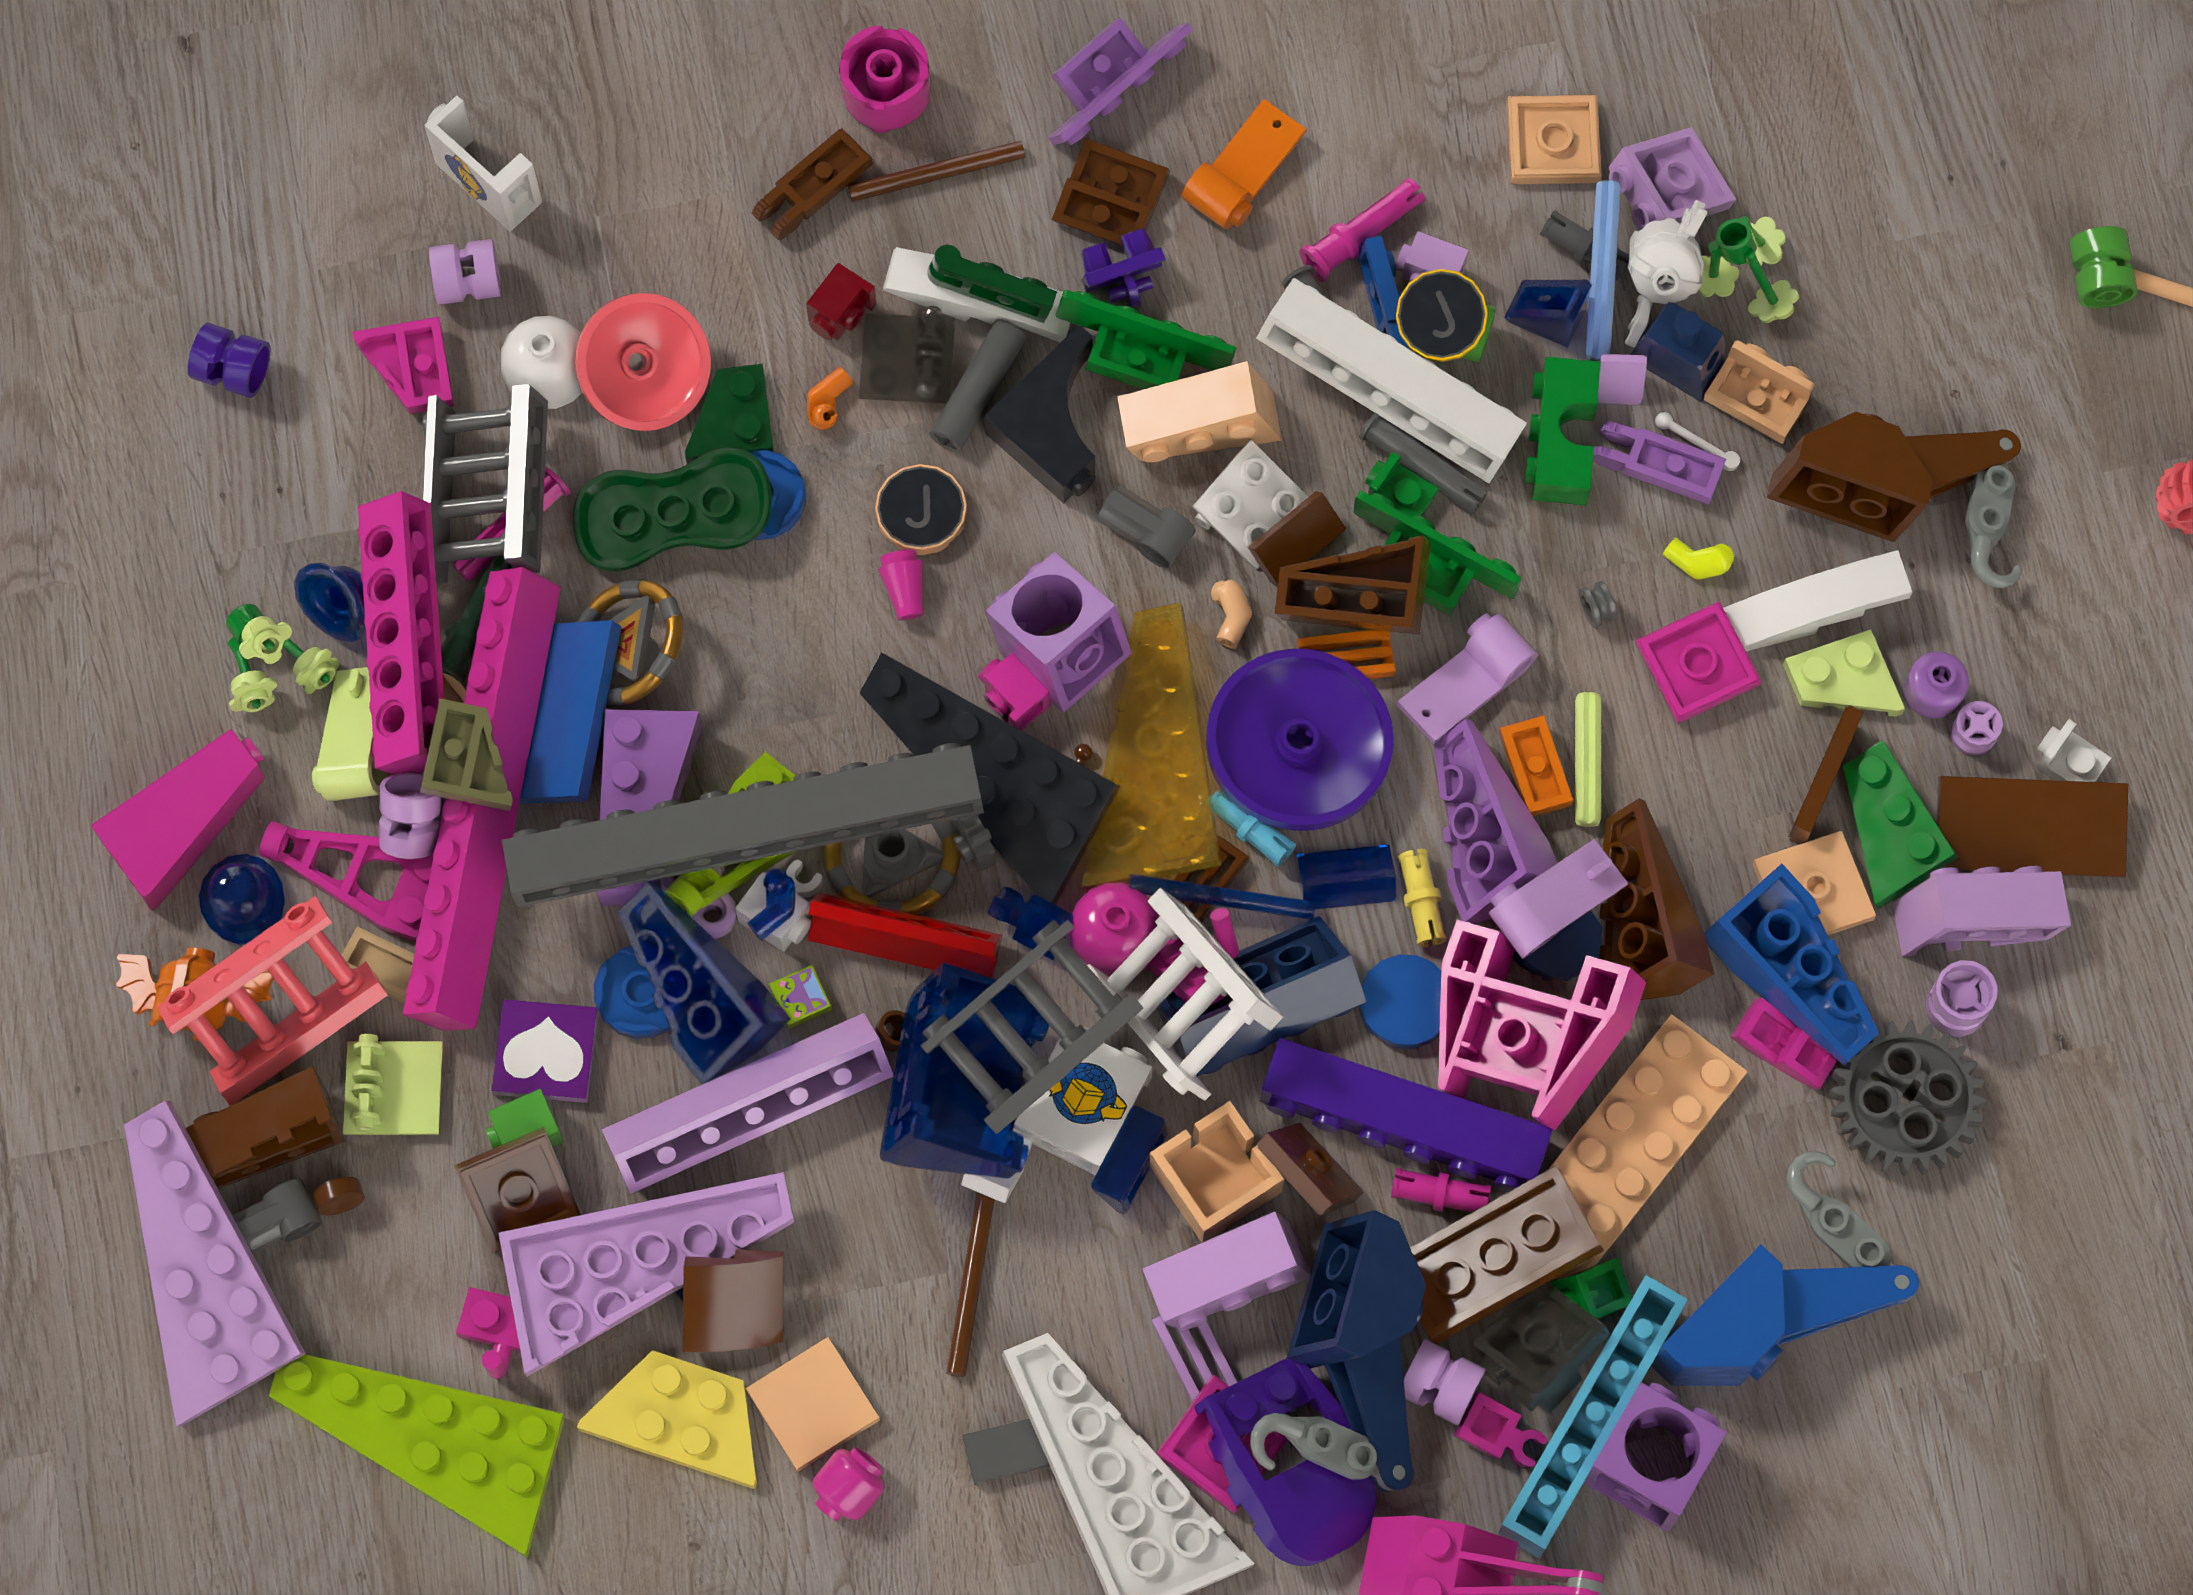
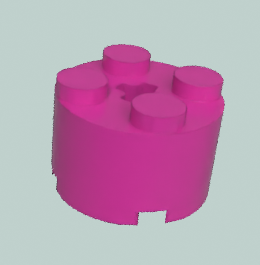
M872 26L856 33L846 43L840 61L839 75L842 99L846 109L853 118L877 133H887L891 129L908 125L918 118L930 101L928 55L920 40L909 31L898 28L897 31L883 29V26Z

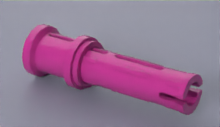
M1406 178L1402 184L1347 224L1341 222L1332 225L1329 228L1328 235L1313 246L1307 244L1300 249L1299 254L1303 264L1313 265L1315 268L1314 277L1318 281H1326L1330 278V271L1345 260L1349 259L1352 261L1360 255L1361 246L1366 241V238L1376 236L1415 206L1425 201L1423 192L1417 195L1414 193L1420 189V186L1413 179Z

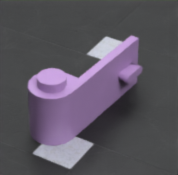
M1486 613L1478 618L1467 631L1471 637L1465 649L1397 701L1396 705L1433 745L1465 718L1467 719L1519 678L1538 657V652L1501 614L1498 613L1490 617Z
M1593 839L1521 888L1517 889L1513 883L1505 887L1490 899L1495 907L1488 914L1521 958L1524 959L1550 941L1565 927L1628 885V882L1596 840Z

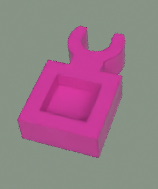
M1480 1392L1474 1394L1454 1434V1437L1494 1459H1500L1504 1450L1507 1449L1512 1460L1517 1465L1525 1468L1534 1467L1536 1461L1527 1457L1523 1452L1525 1441L1531 1440L1538 1445H1545L1547 1441L1545 1435L1537 1430L1520 1431L1517 1429L1516 1426L1522 1415Z

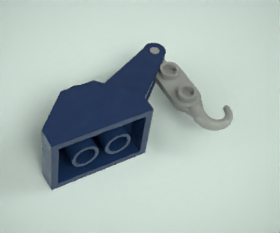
M1374 1210L1324 1224L1287 1358L1306 1364L1310 1369L1325 1366L1352 1430L1324 1417H1290L1279 1413L1265 1415L1255 1424L1251 1433L1250 1445L1253 1456L1266 1469L1273 1470L1275 1468V1462L1267 1456L1264 1449L1266 1436L1268 1433L1275 1431L1284 1435L1308 1461L1351 1480H1360L1371 1476L1375 1486L1384 1492L1402 1490L1412 1483L1414 1471L1409 1446L1400 1337L1413 1331L1423 1314L1424 1305L1422 1299L1426 1283L1399 1221Z

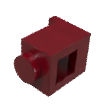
M837 263L806 303L810 327L826 340H831L832 338L839 340L846 329L852 331L859 324L865 313L864 307L872 311L877 305L875 286L842 264Z

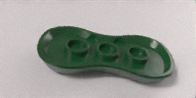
M720 448L710 451L681 468L663 473H644L632 470L607 471L592 478L577 494L573 508V529L576 544L581 555L589 564L605 571L614 572L632 569L663 551L677 547L696 546L716 550L735 549L753 541L767 526L772 507L770 482L760 460L750 452L736 448Z

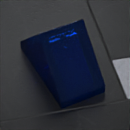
M1587 279L1522 280L1504 318L1516 326L1568 348L1586 312L1592 284Z

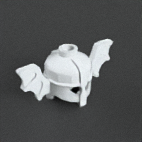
M1695 200L1691 209L1686 207L1681 224L1672 218L1661 221L1654 220L1648 223L1642 230L1634 231L1630 238L1628 269L1636 290L1641 295L1637 298L1638 307L1635 316L1627 327L1630 333L1625 341L1626 345L1635 348L1647 326L1653 302L1667 304L1668 302L1676 303L1698 292L1702 284L1704 262L1701 257L1699 244L1694 237L1708 212L1704 210L1705 203Z

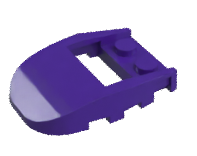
M1286 1358L1213 1395L1205 1397L1194 1408L1197 1415L1206 1412L1215 1436L1208 1444L1215 1462H1221L1230 1486L1226 1490L1234 1505L1237 1507L1241 1504L1254 1521L1253 1531L1265 1547L1280 1560L1297 1566H1312L1347 1550L1362 1538L1369 1528L1375 1513L1376 1489L1371 1476L1365 1479L1351 1480L1308 1460L1264 1481L1251 1455L1240 1439L1251 1433L1255 1424L1263 1416L1272 1413L1287 1415L1309 1403L1315 1412L1320 1411L1324 1418L1352 1430L1342 1406L1306 1364Z

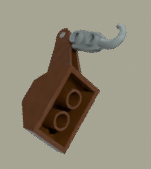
M1855 411L1804 435L1771 475L1767 493L1768 499L1891 542H1895L1927 507L1930 499L1973 481L1965 524L1972 547L1970 554L1971 566L1976 576L1983 583L1991 587L2006 588L2014 585L2020 579L2023 571L2020 565H2016L2010 574L2002 576L1993 572L1988 563L1991 550L2007 530L2016 487L2014 476L2009 471L2008 465L2020 453L2021 442L2017 435L2009 430L1905 436L1899 426L1885 422L1877 415L1862 414Z

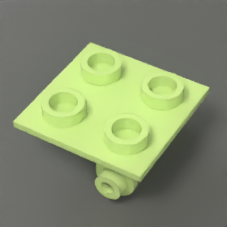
M374 1034L359 1035V1041H347L343 1134L439 1135L443 1042L378 1041V1036Z

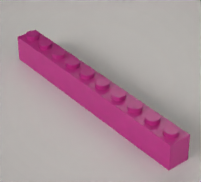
M523 567L493 571L489 574L464 700L465 704L487 708L493 729V739L495 745L498 746L503 763L502 770L508 791H511L513 798L510 811L445 798L436 847L433 853L428 888L424 898L418 938L415 944L410 979L406 990L402 1015L441 1031L476 1029L507 870L502 840L513 838L561 590L560 586Z

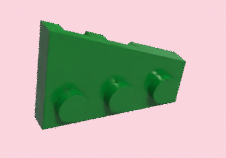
M1883 740L1843 765L1875 905L1878 908H1881L1928 878L1931 872L1942 869L1959 858Z

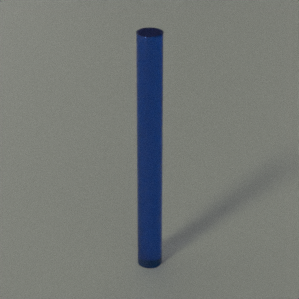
M1130 874L1128 879L1129 888L1136 889L1149 896H1153L1159 888H1162L1177 900L1309 920L1314 919L1316 902L1136 874Z

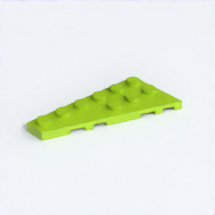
M306 1354L275 1372L269 1397L273 1401L318 1429H322L346 1444L347 1447L367 1457L392 1475L445 1508L457 1513L490 1536H494L528 1559L565 1419L563 1413Z

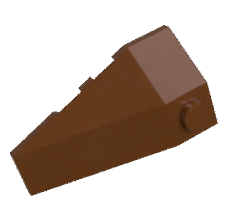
M1638 798L1604 820L1603 851L1612 860V863L1628 882V885L1608 898L1607 903L1600 905V919L1606 921L1605 945H1601L1599 959L1630 967L1644 979L1646 985L1640 999L1641 1001L1680 995L1714 975V970L1702 926L1646 801Z

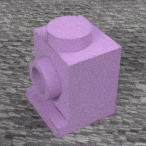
M1418 231L1412 246L1403 245L1396 262V270L1403 272L1402 280L1408 283L1422 273L1438 269L1457 271L1463 274L1466 267L1468 250Z

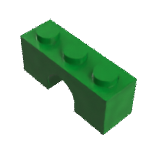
M1546 356L1543 372H1534L1532 399L1540 400L1539 415L1531 414L1528 441L1536 442L1535 457L1527 456L1525 469V484H1533V501L1587 505L1591 489L1594 446L1577 445L1568 441L1562 435L1560 427L1572 420L1593 421L1598 403L1601 362Z

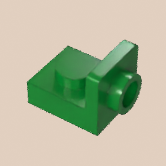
M1395 452L1390 454L1385 463L1378 460L1365 481V484L1369 486L1368 494L1377 493L1385 496L1393 502L1395 509L1410 517L1412 515L1423 517L1436 498L1439 488L1400 465L1401 456Z
M1618 1257L1548 1283L1554 1308L1559 1314L1564 1327L1594 1321L1628 1306L1633 1298Z

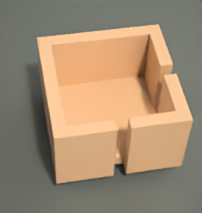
M1231 1101L1194 1124L1193 1139L1197 1143L1194 1147L1191 1148V1135L1185 1129L1150 1152L1149 1167L1202 1243L1210 1240L1282 1193L1283 1176L1257 1148L1258 1146L1253 1148L1254 1134ZM1250 1151H1251V1159H1249L1248 1156L1246 1155V1154H1247L1248 1152H1250Z

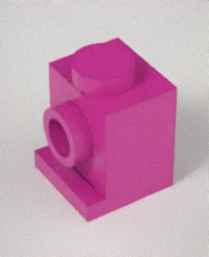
M1010 653L1002 661L999 659L991 661L978 676L985 684L986 694L984 698L988 705L1001 717L1007 714L1009 716V724L1020 730L1026 728L1050 707L1049 690L1013 653Z

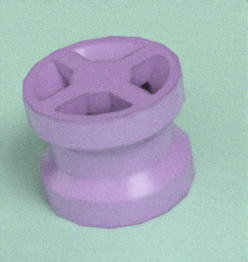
M1974 701L1963 706L1957 714L1950 732L1952 743L1956 749L1964 755L1973 757L1982 756L1989 752L2002 731L2003 721L2001 714L1994 706L1983 701ZM1974 733H1977V734H1981V733H1982V734H1983V736H1975V735L1972 736V735H1973Z

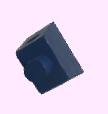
M1668 302L1652 321L1630 355H1644V357H1647L1646 369L1702 402L1706 391L1726 361L1725 337L1720 330L1701 320L1695 312L1687 311L1673 302Z

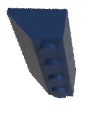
M1320 916L1239 951L1238 956L1233 960L1284 1017L1271 1031L1256 1020L1250 1025L1244 1023L1196 1076L1214 1073L1229 1062L1245 1055H1254L1263 1051L1268 1045L1279 1041V1038L1284 1039L1288 1036L1300 1035L1311 1026L1331 1017L1343 1016L1354 1007L1366 1002L1351 954ZM1173 991L1156 1008L1164 1026L1185 1004ZM1230 995L1209 1006L1173 1044L1182 1060L1231 1010L1228 1006L1233 1001Z

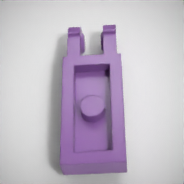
M1613 421L1603 423L1600 430L1602 437L1622 446L1633 447L1630 455L1608 447L1595 446L1593 462L1613 471H1623V474L1707 505L1710 504L1726 458L1643 428L1636 430Z

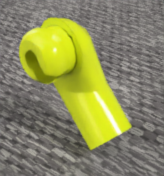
M1677 537L1671 541L1663 552L1665 558L1697 580L1726 573L1734 561V552L1726 544H1717L1694 551Z

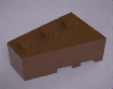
M1423 535L1409 538L1408 541L1369 547L1359 552L1341 556L1334 555L1280 567L1275 614L1283 621L1420 635L1431 543Z
M313 1066L219 1112L215 1111L201 1115L193 1121L194 1124L185 1128L218 1189L345 1142L328 1091Z

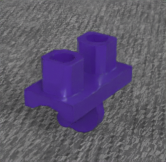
M1144 228L1121 236L1120 240L1127 259L1112 264L1105 243H1099L1082 250L1081 257L1085 274L1081 282L1085 292L1089 293L1121 282V286L1107 290L1110 302L1113 303L1126 298L1131 308L1141 307L1139 293L1153 289V283L1150 276L1135 281L1133 277L1162 267V262L1166 260L1162 248H1154Z

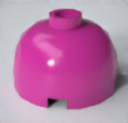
M1123 882L1104 883L1090 889L1075 905L1070 918V923L1074 926V930L1069 933L1070 946L1086 965L1090 963L1110 977L1158 926L1155 921L1160 915L1147 902L1150 897L1140 888Z

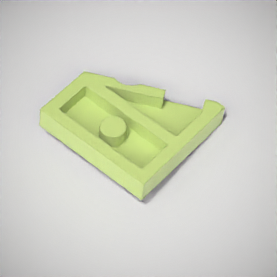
M1871 629L1785 658L1784 669L1800 706L1815 708L1834 706L1844 711L1845 707L1848 708L1850 705L1857 709L1885 711L1887 716L1894 717L1902 715L1905 710Z

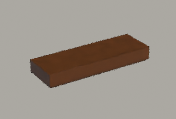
M1850 705L1848 708L1845 707L1788 836L1790 841L1797 844L1807 842L1864 711Z

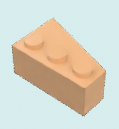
M1248 361L1118 396L1126 448L1139 461L1159 462L1173 456L1245 446L1249 440H1252L1255 444L1282 441L1273 390Z

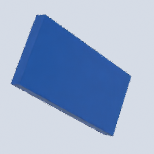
M613 620L554 624L519 804L588 801L622 627Z

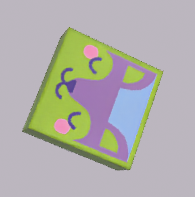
M812 965L769 983L770 990L788 1029L832 1010L831 1004Z

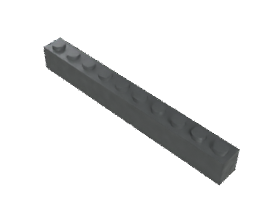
M948 743L934 748L933 753L914 756L912 753H899L888 757L884 763L869 766L864 762H854L842 766L839 772L821 775L819 772H805L795 776L793 781L780 784H774L771 781L756 782L749 785L746 791L731 794L721 790L711 791L700 796V800L681 804L678 800H667L655 804L652 810L637 813L628 809L618 810L609 813L606 816L607 819L588 822L585 819H573L562 823L558 829L544 832L535 828L520 830L513 834V838L502 840L511 895L519 908L984 813L971 746L961 747L957 743Z

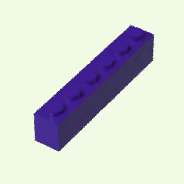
M1279 1038L1260 1097V1102L1268 1104L1267 1109L1276 1115L1293 1118L1295 1114L1313 1119L1312 1124L1315 1127L1331 1133H1339L1340 1129L1357 1134V1139L1360 1142L1371 1147L1385 1148L1387 1144L1404 1150L1403 1155L1413 1161L1429 1164L1432 1159L1449 1165V1171L1458 1176L1475 1179L1479 1175L1494 1180V1185L1505 1192H1510L1538 1176L1553 1130L1552 1128L1283 1038Z

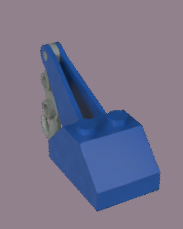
M1819 1151L1804 1152L1794 1158L1789 1165L1786 1179L1788 1190L1801 1205L1814 1235L1848 1267L1783 1270V1264L1760 1244L1660 1347L1651 1366L1671 1386H1740L1750 1375L1758 1381L1774 1365L1777 1357L1783 1352L1779 1347L1780 1345L1871 1313L1906 1303L1917 1292L1919 1279L1915 1271L1910 1267L1903 1265L1894 1266L1891 1263L1890 1249L1887 1242L1843 1201L1813 1191L1804 1182L1803 1172L1808 1165L1822 1163L1832 1168L1836 1164L1832 1157Z

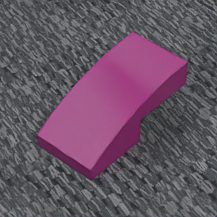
M1762 997L1753 1000L1731 1036L1733 1040L1762 1060L1815 1090L1822 1087L1838 1060Z

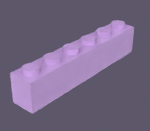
M862 1013L601 1130L630 1194L894 1077L878 1035L866 1015Z

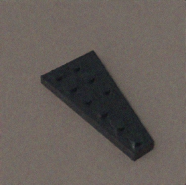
M881 652L860 691V695L914 756L933 753L934 748L948 743H957L961 747L971 746L984 813L978 814V817L983 827L988 829L992 839L989 841L1049 909H1054L1121 786Z

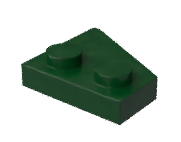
M763 363L717 369L685 450L687 464L705 453L720 448H736L751 454L755 450L774 452Z

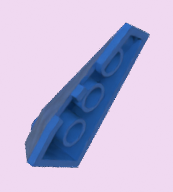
M1781 863L1705 932L1707 945L1736 976L1845 1065L1875 1038L1879 1031L1855 982L1848 979L1837 956L1840 954L1835 940L1829 939L1818 915L1821 912L1815 899Z

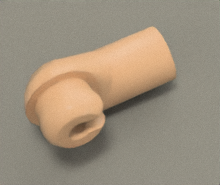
M1232 579L1227 581L1219 580L1211 589V597L1217 605L1223 607L1226 618L1216 640L1227 648L1236 649L1252 617V609L1242 585Z

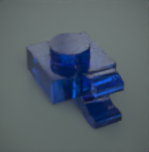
M1006 886L1002 888L999 897L995 896L987 912L993 918L1016 927L1012 939L1032 950L1038 946L1032 938L1050 922L1055 920L1061 926L1067 920L1070 923L1073 920V914L1035 894L1026 903L1019 892ZM1050 951L1043 955L1051 960L1055 959Z

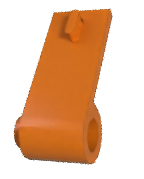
M1263 99L1213 164L1203 163L1194 172L1184 187L1181 198L1225 230L1229 229L1232 225L1237 228L1240 227L1253 209L1251 202L1305 135L1307 129Z

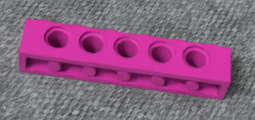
M399 491L358 506V536L361 547V580L364 593V624L366 627L368 655L366 663L369 671V708L372 716L373 732L372 753L375 768L393 775L398 773H423L425 771L440 698L444 699L431 503L406 492Z

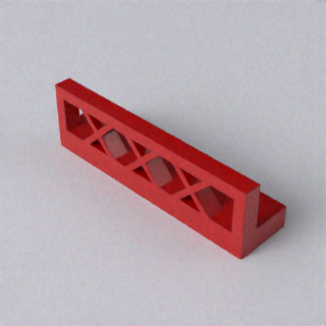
M819 893L811 900L808 914L813 915L808 941L988 983L993 981L1002 934L824 893Z

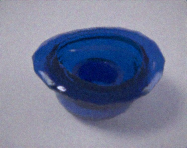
M310 563L298 570L294 580L295 597L308 619L324 633L339 641L353 643L360 639L365 629L364 593L361 573L348 566H330L326 563Z
M249 854L228 856L213 865L202 881L199 901L201 914L209 928L221 939L243 945L282 919L285 895L283 883L274 867L263 858Z

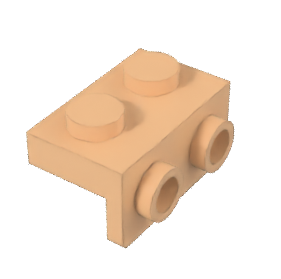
M1736 340L1730 349L1727 360L1706 391L1704 400L1783 444L1808 405L1815 384L1800 369L1793 366L1785 367L1769 358L1768 353L1761 347L1750 343L1744 344Z

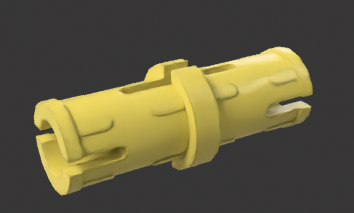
M1417 849V856H1414L1413 850L1403 852L1398 856L1407 894L1404 895L1405 907L1411 909L1418 947H1428V941L1430 940L1432 946L1447 941L1438 902L1442 899L1439 888L1434 887L1428 860V850Z

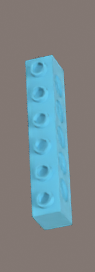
M1645 1275L1498 1531L1499 1536L1517 1541L1520 1548L1538 1559L1541 1558L1637 1387L1644 1379L1660 1347L1664 1344L1688 1301L1687 1298Z

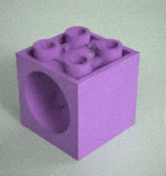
M1053 552L1043 562L1032 566L1021 581L1009 591L998 595L992 605L985 610L1003 658L1005 659L1010 653H1013L1049 690L1050 701L1063 713L1132 654L1116 605L1056 552ZM1073 623L1060 633L1050 636H1039L1045 630L1055 625Z
M1640 1382L1593 1464L1584 1484L1669 1533L1689 1501L1727 1431L1718 1427L1720 1421L1709 1412L1700 1408H1694L1692 1412L1675 1402L1677 1396L1666 1387L1657 1383H1651L1649 1387ZM1659 1426L1671 1431L1682 1441L1685 1457L1689 1458L1688 1474L1678 1480L1676 1477L1661 1482L1645 1478L1633 1468L1631 1458L1628 1452L1625 1451V1436L1639 1427L1645 1429Z

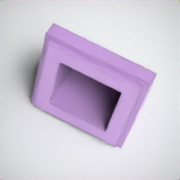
M1601 355L1599 361L1601 365L1598 403L1641 404L1647 357H1644V355Z

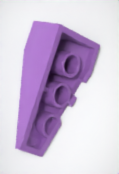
M1465 718L1434 746L1439 797L1446 801L1448 826L1443 828L1444 843L1451 846L1453 868L1447 869L1448 886L1462 921L1476 924L1492 919L1488 913L1495 906L1490 899L1512 883L1517 889L1521 888L1556 865L1557 861L1549 841L1472 720Z

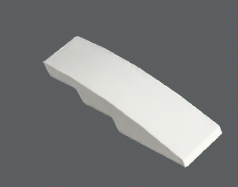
M898 247L893 250L883 291L964 322L970 317L992 325L996 320H1003L1016 327L1059 343L1066 338L1070 322L1056 317L1063 292L1047 287L1057 291L1047 319L1044 323L936 286L929 280L927 275L928 267L933 260V254Z
M1896 550L1793 581L1723 609L1745 651H1750L1816 634L1818 627L1861 617L1866 609L1909 599L1912 589L1899 551Z

